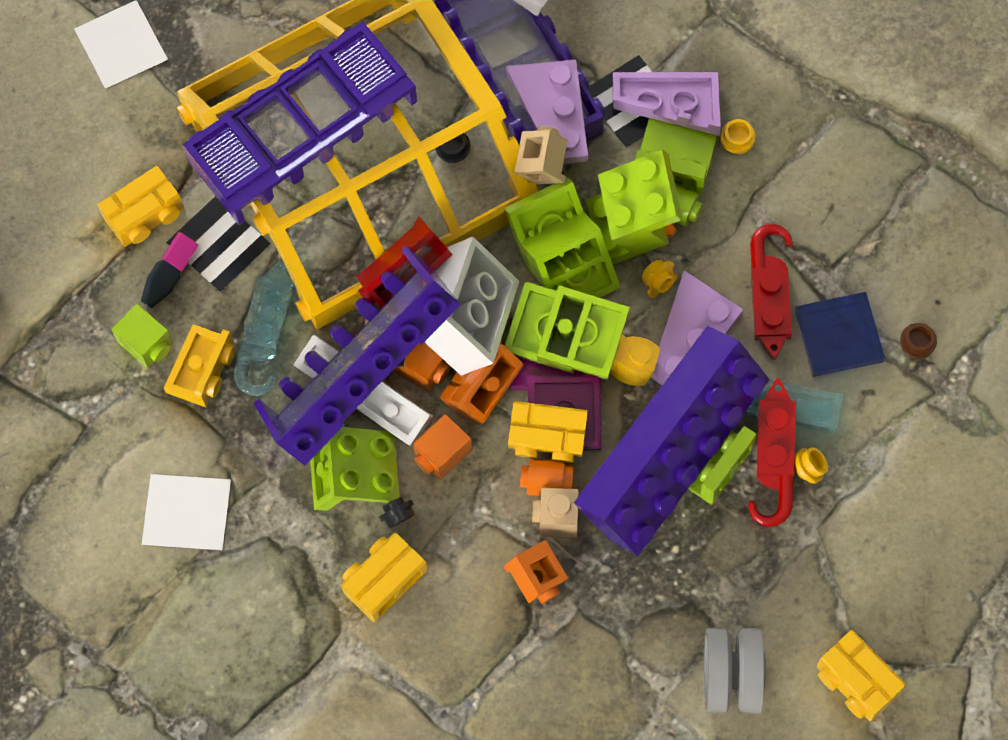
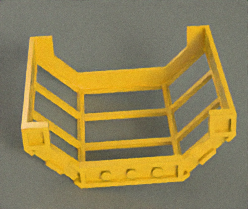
M350 0L177 91L181 105L176 108L185 125L187 126L192 123L197 132L204 130L219 120L217 117L248 102L250 96L256 91L265 90L276 83L285 71L296 69L304 64L309 56L283 70H279L275 66L276 64L329 36L337 39L346 31L344 28L391 4L394 11L366 26L373 34H376L400 20L405 25L417 17L478 109V111L420 142L395 103L392 105L393 116L391 119L410 148L352 179H349L334 155L326 165L339 186L280 218L270 203L262 205L256 199L249 204L256 213L252 217L256 227L262 236L269 234L296 286L299 301L295 305L305 322L311 319L317 330L356 309V301L363 298L358 290L363 286L358 282L321 302L285 229L346 197L376 260L385 251L356 191L414 159L418 162L449 230V233L439 238L446 247L472 236L479 241L507 226L509 221L504 208L538 192L536 184L514 173L519 144L514 136L507 137L509 132L503 121L507 117L502 105L433 0ZM261 72L268 76L266 79L211 108L205 103ZM293 93L290 95L315 125L297 94ZM485 121L509 174V186L515 197L459 226L427 152Z

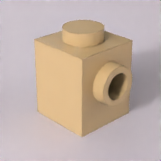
M541 488V499L533 500L532 522L540 523V537L577 538L578 507L574 502L578 498V489Z

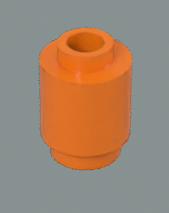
M530 458L529 466L522 465L520 487L527 488V495L541 496V488L572 489L574 465H565L564 461Z

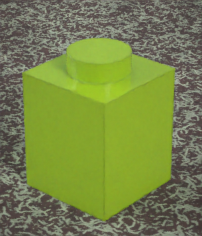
M138 304L111 329L116 341L147 368L154 362L162 361L169 353L173 344L168 330Z

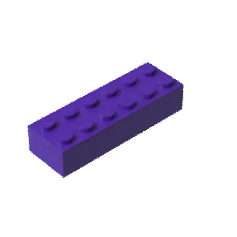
M707 325L574 502L583 514L609 540L636 556L652 540L653 535L668 515L673 512L682 496L696 481L700 472L712 456L717 453L721 444L740 422L744 413L756 397L762 393L765 385L770 380L741 342Z

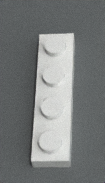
M313 335L294 363V366L311 378H314L317 373L305 362L304 357L306 353L316 351L330 362L339 351L320 337ZM352 360V361L346 366V368L328 385V387L349 367V365L353 362V360ZM383 381L356 408L409 446H413V443L421 436L433 418V415Z

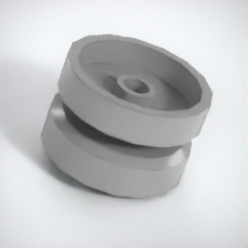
M706 628L704 641V697L706 713H726L731 705L732 689H735L736 705L741 713L761 714L766 681L765 653H763L761 629L740 628L736 636L735 652H732L731 638L726 628Z

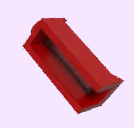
M419 216L414 226L363 272L354 275L363 286L358 292L373 305L378 303L383 307L394 295L381 282L383 273L390 271L406 283L417 271L401 251L405 246H408L425 261L433 271L453 255Z

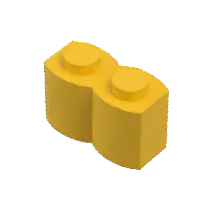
M622 334L610 374L627 385H646L654 373L660 348L648 339L635 336L625 337Z

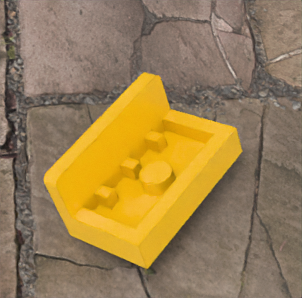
M193 324L164 386L165 392L206 407L210 397L215 398L220 390L222 383L220 375L224 366H229L235 356L236 345H234L231 332L223 329L221 334Z

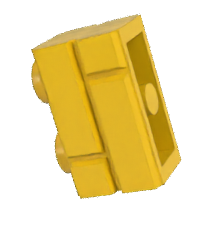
M157 165L97 204L102 217L125 247L131 243L139 244L149 237L150 230L161 223L164 225L172 223L179 217L180 211L184 209L178 192Z
M514 401L508 448L515 449V456L537 458V452L552 454V460L574 463V457L582 458L588 410Z
M393 533L388 539L385 536L378 539L369 550L371 556L361 565L358 562L351 565L342 576L344 580L341 584L343 593L374 623L428 571L425 560L397 533Z
M850 630L836 645L824 654L817 664V668L820 670L818 677L824 685L832 691L838 688L847 698L845 704L856 717L861 719L865 716L870 722L904 691L907 685L853 630Z

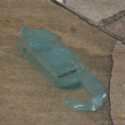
M283 260L274 265L263 277L258 276L240 341L241 347L234 368V381L243 393L250 396H260L267 393L276 381V377L271 375L266 383L256 386L248 381L247 376L251 361H268L278 352L295 289L294 283L289 281Z

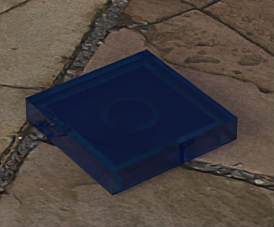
M866 292L796 306L795 314L813 377L884 362L885 356Z

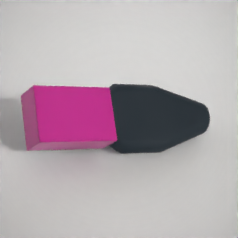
M177 233L161 261H158L149 273L141 297L142 303L153 308L171 293L180 279V271H183L199 244L183 233Z

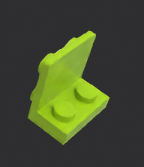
M649 118L641 150H637L635 160L659 150H664L669 155L675 184L697 192L702 196L717 135Z
M746 426L738 434L731 431L717 453L712 456L698 475L696 481L688 489L713 505L754 449L757 434Z
M342 427L310 460L314 510L328 511L343 500L389 503L400 497L395 438L389 431Z

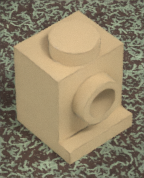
M540 126L537 131H523L514 173L536 185L565 183L566 176L561 173L568 139L559 135L557 129L548 126Z

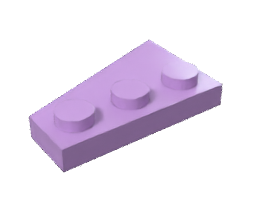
M576 59L506 66V74L510 82L513 83L519 95V100L534 125V130L537 131L540 126L552 127L559 131V135L568 139L563 164L588 162Z
M613 72V109L720 136L718 72Z
M684 270L659 345L660 352L651 378L663 385L707 325L724 334H728L742 316L743 309Z

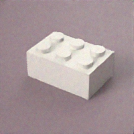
M473 236L447 247L453 255L434 271L461 305L425 341L431 349L460 375L494 363L519 285V280Z

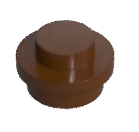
M914 323L903 330L900 337V345L904 353L909 357L923 359L934 352L937 345V336L928 325Z

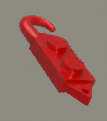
M766 224L754 232L750 241L754 340L760 341L774 361L786 340H791L792 336L789 277L786 263L776 257L765 256L764 240L768 235L777 234L785 240L788 247L793 245V241L788 230L781 225Z
M776 378L764 399L759 400L756 473L758 481L763 486L778 490V509L773 515L765 516L759 513L754 501H749L748 503L749 513L753 520L759 525L774 527L784 523L791 515L793 508L796 401L791 400L780 378ZM777 385L781 387L779 392L774 390V387Z

